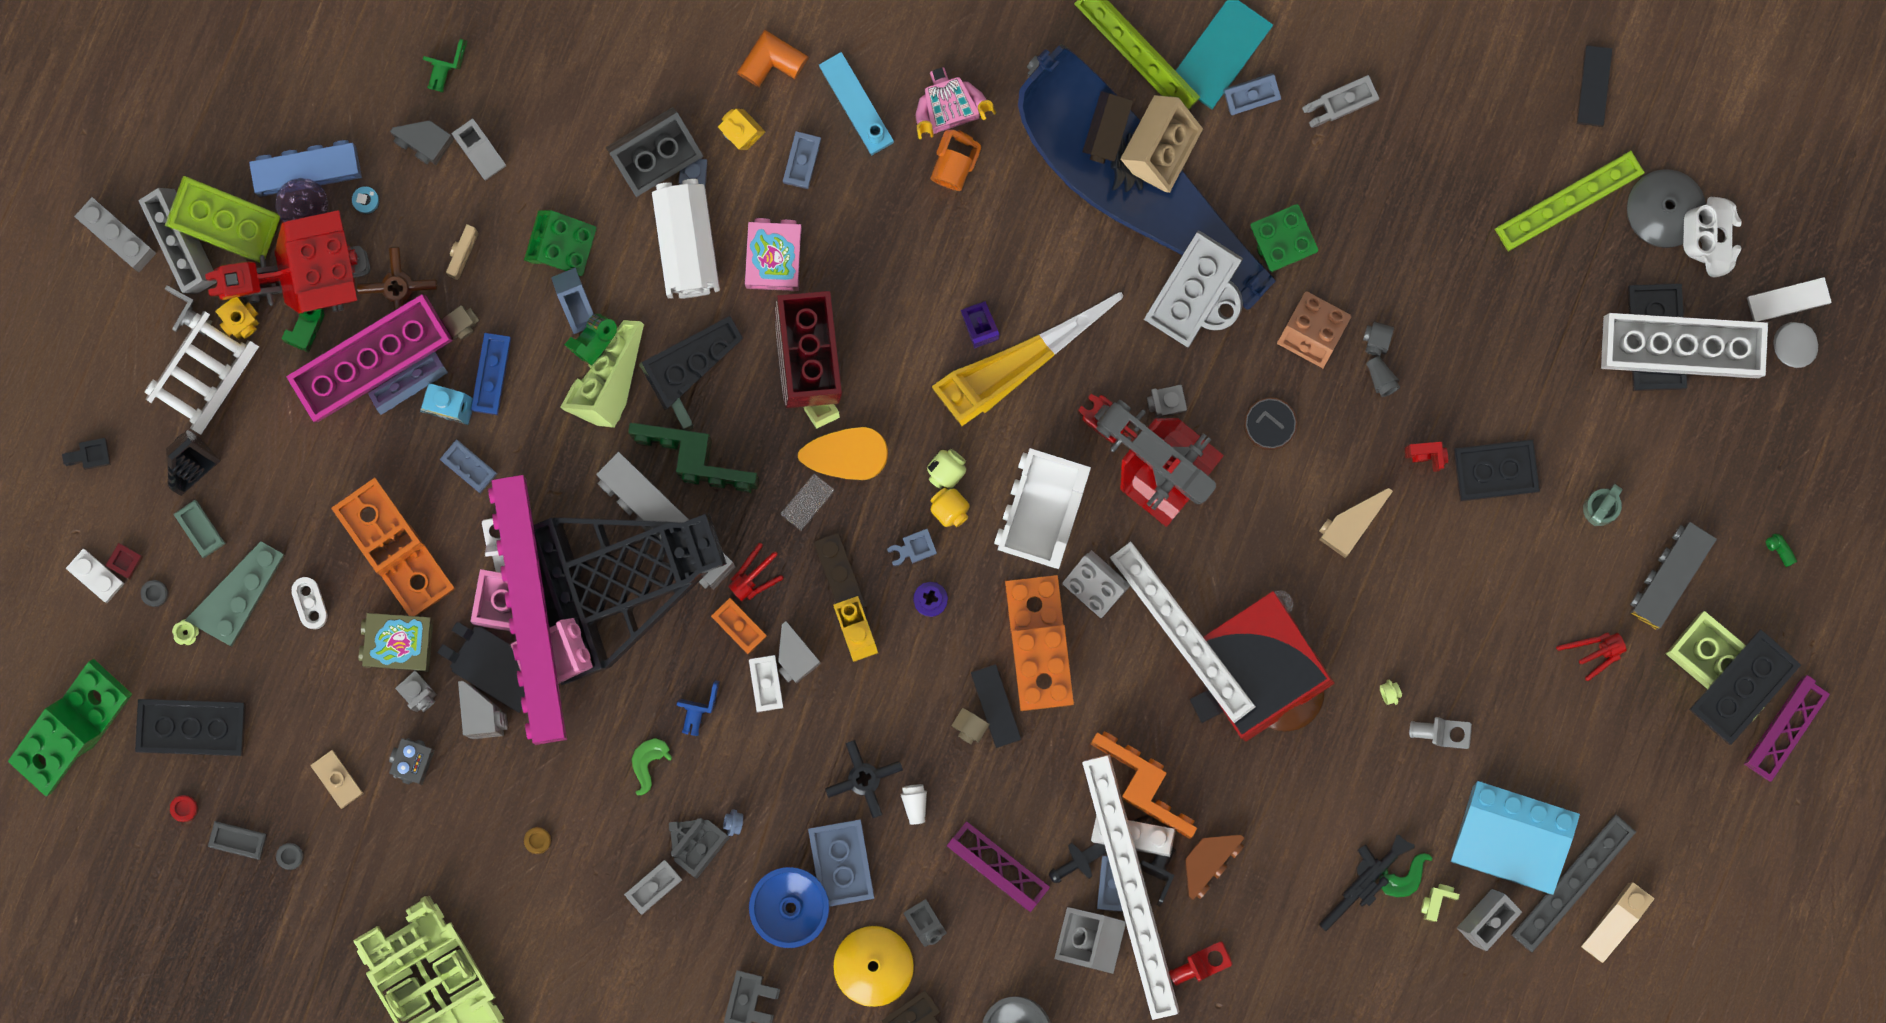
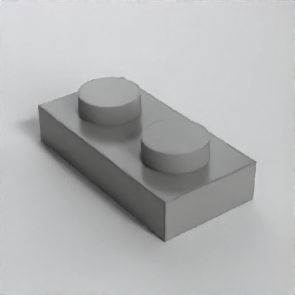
M664 860L624 895L638 912L643 915L678 885L682 879L669 863Z

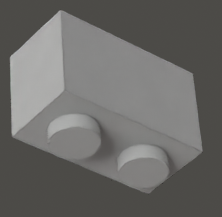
M1491 889L1458 925L1457 929L1473 946L1488 951L1522 911L1506 894Z

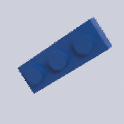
M484 333L471 411L498 415L511 337Z

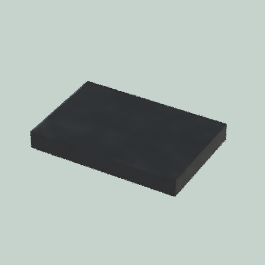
M1533 440L1453 449L1460 502L1540 492Z

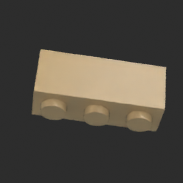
M1154 95L1121 160L1133 175L1170 193L1203 128L1178 97Z

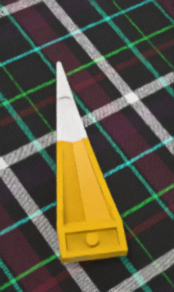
M1122 292L1117 293L1081 314L1031 339L957 369L934 384L932 388L960 425L963 426L981 412L986 413L1119 302L1123 298Z

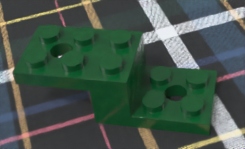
M630 423L628 433L638 445L652 446V442L660 443L662 448L678 450V446H680L676 473L683 480V483L699 485V481L708 482L710 487L725 489V485H731L736 488V491L751 493V489H758L759 477L757 473L708 466L712 444L709 434Z

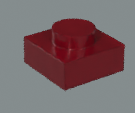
M118 543L105 566L131 579L143 556Z

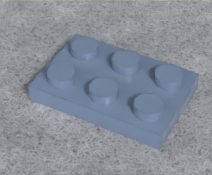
M861 820L808 829L816 878L826 890L829 907L875 899Z

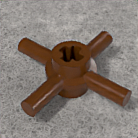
M400 247L389 248L391 272L384 277L382 282L357 284L358 294L383 293L388 300L393 302L394 311L404 305V301L411 296L413 291L437 290V279L412 281L408 274L401 271ZM396 281L398 285H403L399 293L396 288H392Z

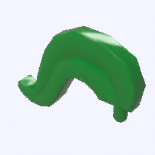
M1425 853L1416 855L1411 862L1408 875L1405 877H1398L1395 874L1388 875V870L1386 869L1383 872V876L1379 877V880L1382 877L1389 880V883L1381 888L1386 895L1398 898L1410 896L1417 891L1422 879L1423 863L1425 860L1432 861V856Z

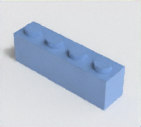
M348 140L334 142L333 146L323 148L322 145L308 147V151L297 153V150H288L282 152V156L272 158L271 155L258 156L256 161L249 162L254 192L258 197L280 192L284 193L362 178L357 148L353 143H349Z

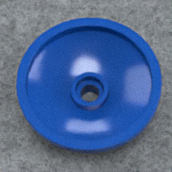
M793 867L776 869L766 874L754 887L749 902L750 919L757 933L767 942L783 948L800 947L814 940L824 929L829 916L828 895L821 882L811 873ZM789 903L796 905L795 912L789 913L787 911Z

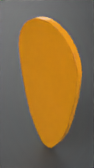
M867 427L845 429L821 436L806 444L798 452L799 461L808 468L829 476L851 480H867L875 477L882 471L888 458V448L885 439L879 432Z

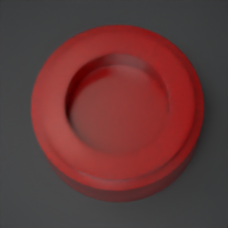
M177 796L170 804L172 817L180 822L191 821L198 811L196 801L190 796Z

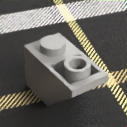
M473 118L451 133L485 181L506 167V164Z

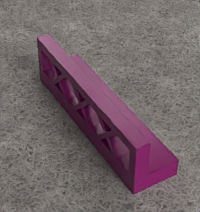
M1808 675L1801 677L1744 762V765L1769 782L1776 776L1830 695L1814 684L1816 681ZM1810 689L1821 696L1815 705L1805 707L1804 698ZM1812 709L1809 715L1807 716L1806 710ZM1802 711L1803 724L1801 727L1791 729L1789 720L1795 712ZM1792 731H1797L1795 736L1792 737ZM1781 733H1787L1789 745L1786 749L1776 750L1775 741ZM1782 752H1783V754L1781 755V757H1780L1779 760H1778V758H1777V753H1782ZM1772 754L1774 767L1770 773H1767L1758 766L1766 755Z
M967 821L947 845L950 850L1029 912L1034 909L1050 888ZM967 829L976 835L977 847L966 848L958 842ZM980 839L988 846L980 847ZM990 848L995 850L998 856V864L987 865L982 861L981 850ZM978 850L979 857H977L971 851ZM1001 856L1009 862L1001 863ZM1014 865L1018 868L1019 880H1006L1003 877L1002 866ZM999 866V873L991 867ZM1021 872H1023V873H1024L1026 876H1028L1030 879H1023V880H1022V873H1021ZM1034 881L1042 887V890L1034 900L1024 894V882ZM1020 883V890L1013 884Z

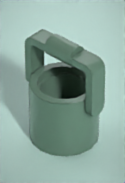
M1614 484L1610 489H1599L1593 492L1583 505L1585 518L1594 526H1604L1614 521L1622 510V502L1619 495L1623 489Z

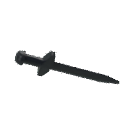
M1146 815L1134 821L1151 824L1155 818ZM1070 843L1068 848L1072 860L1056 870L1053 868L1049 872V877L1053 883H1060L1063 877L1079 869L1088 879L1092 878L1089 863L1107 853L1105 844L1096 843L1081 852L1073 843Z

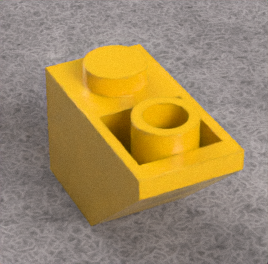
M856 596L834 604L833 606L853 662L877 654L878 650L859 597Z

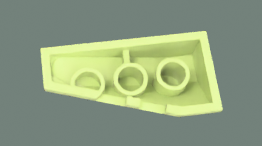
M622 321L617 328L614 338L603 354L592 366L588 364V367L591 368L582 380L577 378L560 408L597 426L615 427L627 403L644 327L641 321Z

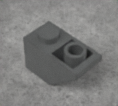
M430 120L393 127L390 131L393 137H395L393 140L395 144L404 150L410 147L417 152L414 156L427 165L429 162L437 165L454 141L449 133Z

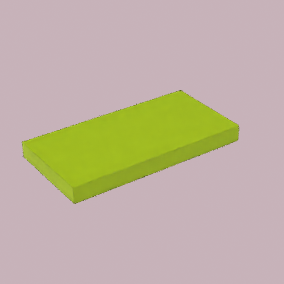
M183 176L165 226L260 263V255H264L265 258L267 256L281 215Z

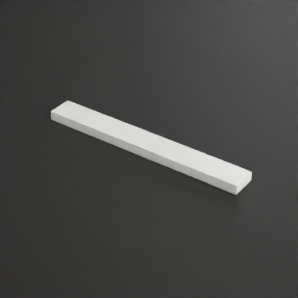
M1130 541L1112 555L1110 559L1230 719L1235 723L1254 709L1256 706L1134 544Z

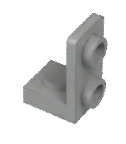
M417 671L410 674L395 688L409 703L407 706L415 712L420 710L425 712L435 703L433 698L437 694Z

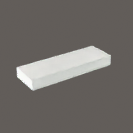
M1825 277L1747 297L1753 322H1761L1832 303Z

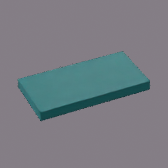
M1227 0L1176 69V72L1200 96L1198 100L1213 110L1224 95L1223 89L1228 88L1272 29L1273 24L1239 0Z

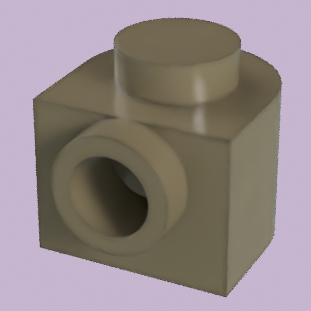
M462 305L442 319V323L453 339L459 337L460 340L471 335L474 332L472 328L479 321L471 308L466 310Z
M962 708L951 726L960 731L958 737L972 744L973 741L979 743L990 724Z

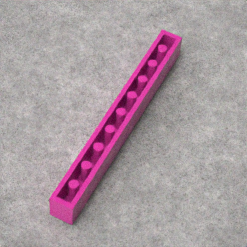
M524 475L492 480V488H488L490 503H495L497 512L492 514L494 528L495 530L499 529L501 538L496 540L499 556L503 555L505 566L500 567L503 582L507 581L509 592H505V601L507 608H512L513 618H509V627L511 634H516L517 644L513 645L515 661L520 660L521 670L517 671L519 687L524 686L525 697H521L523 713H528L529 723L525 724L527 739H532V743L535 745L567 740L526 478Z

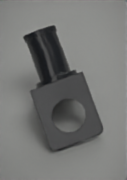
M1172 847L1170 857L1156 854L1152 863L1140 862L1142 871L1166 881L1156 904L1159 907L1163 903L1175 876L1166 870L1176 851L1174 847Z

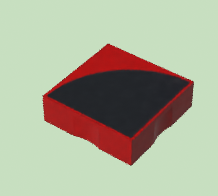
M1274 591L1204 636V639L1256 706L1235 723L1224 711L1236 732L1244 741H1248L1277 722L1292 708L1306 703L1335 684L1316 653L1310 648L1300 633L1298 625Z

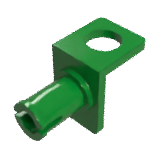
M459 40L453 63L423 56L422 60L432 62L431 65H434L427 88L444 92L443 89L448 70L452 68L461 69L467 40Z

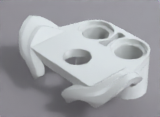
M1709 197L1706 205L1693 208L1685 214L1684 251L1689 257L1705 263L1707 273L1711 277H1720L1728 274L1735 267L1736 259L1741 251V246L1735 245L1732 248V224L1740 227L1742 223L1737 214L1736 205L1725 198ZM1699 214L1703 218V223L1699 220ZM1718 228L1725 233V239L1722 243L1717 242ZM1699 240H1700L1701 243H1702V249L1699 247V244H1698V241H1699Z

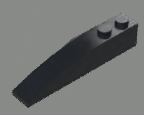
M186 430L166 448L168 487L173 492L182 496L220 462L219 458L202 439L191 431Z

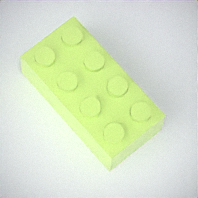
M1703 611L1697 615L1665 654L1703 686L1708 688L1743 649L1745 644L1707 612Z

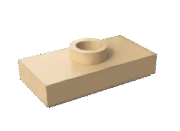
M467 224L460 241H455L450 252L452 260L446 271L449 277L456 280L460 278L478 236L476 228Z
M331 750L310 765L341 809L364 794L334 750Z

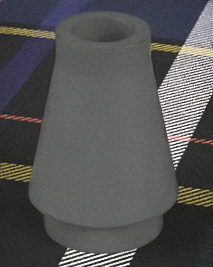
M1380 356L1366 363L1375 391L1380 393L1381 397L1389 396L1400 388L1398 384L1399 379L1382 361Z

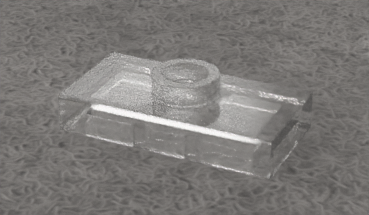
M813 474L782 511L781 515L802 531L835 490L816 474Z

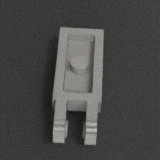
M1369 75L1322 95L1320 99L1305 105L1302 109L1304 113H1310L1324 106L1327 113L1315 117L1309 122L1311 128H1314L1329 120H1336L1379 101V96Z

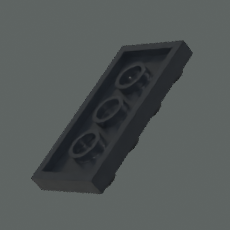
M1682 284L1629 285V314L1684 318ZM1632 371L1633 391L1687 389V374Z
M1760 629L1689 710L1728 745H1732L1798 670L1801 664Z
M138 699L135 752L243 756L246 703Z

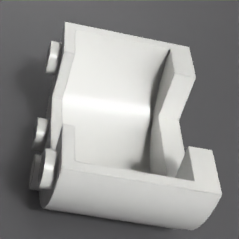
M1030 448L1028 454L1024 452L1022 454L1018 467L1023 469L1020 480L1015 479L1011 494L1015 495L1013 505L1007 504L1003 520H1006L1007 524L1004 530H998L994 544L999 545L998 550L1059 569L1091 467Z

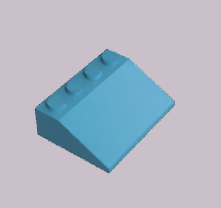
M1477 781L1472 787L1450 862L1553 895L1570 849L1580 814Z

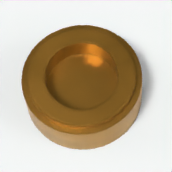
M535 827L525 834L524 845L529 852L542 854L549 849L551 836L545 829Z

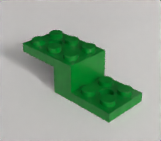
M95 659L90 660L63 698L44 709L8 762L47 797L54 791L75 760L95 747L132 696V693ZM94 690L100 693L101 701L94 697ZM39 754L46 759V765L39 761Z

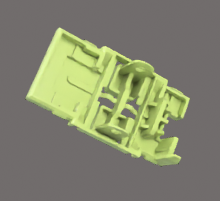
M424 896L420 899V902L406 909L409 915L406 919L412 923L386 938L380 927L376 926L353 940L358 948L357 953L361 960L370 969L366 975L394 1023H400L398 1018L401 1021H407L432 1006V1002L426 994L429 990L433 993L442 1010L436 1012L432 1008L408 1023H504L502 1021L504 1017L500 1010L491 1001L496 997L491 993L489 985L459 934L455 932L452 922L446 924L443 920V913L437 903L434 904L430 896ZM457 946H460L462 950H455L433 963V969L438 977L431 980L421 960L426 958L431 963ZM415 964L426 981V984L422 986L417 977L408 978L387 991L386 995L383 994L384 990L413 974L410 967ZM479 978L475 983L450 997L452 1004L448 1006L436 989V986L442 983L447 993L451 994Z

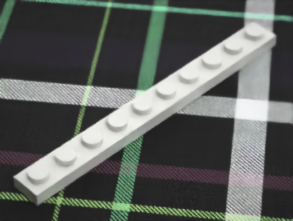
M1110 754L1084 760L1082 763L1152 1020L1176 1015L1180 1012Z

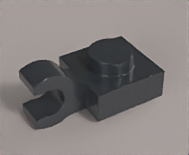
M106 438L79 443L80 451L62 454L63 464L66 466L83 463V469L87 470L111 465Z

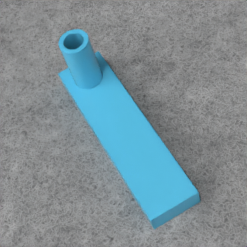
M842 52L819 64V68L871 156L893 144L894 140Z

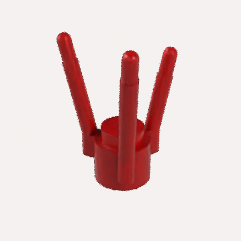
M758 543L739 571L731 578L732 582L728 585L741 601L746 597L751 600L758 593L783 580V576L779 575L752 589L756 586L752 580L778 555L777 552H773L748 576L744 574L762 548V543Z
M1608 632L1598 637L1570 642L1556 647L1560 651L1602 642L1599 644L1600 650L1579 660V664H1584L1601 655L1608 658L1585 677L1586 681H1590L1610 664L1621 659L1620 654L1627 651L1620 634L1615 633L1610 636Z

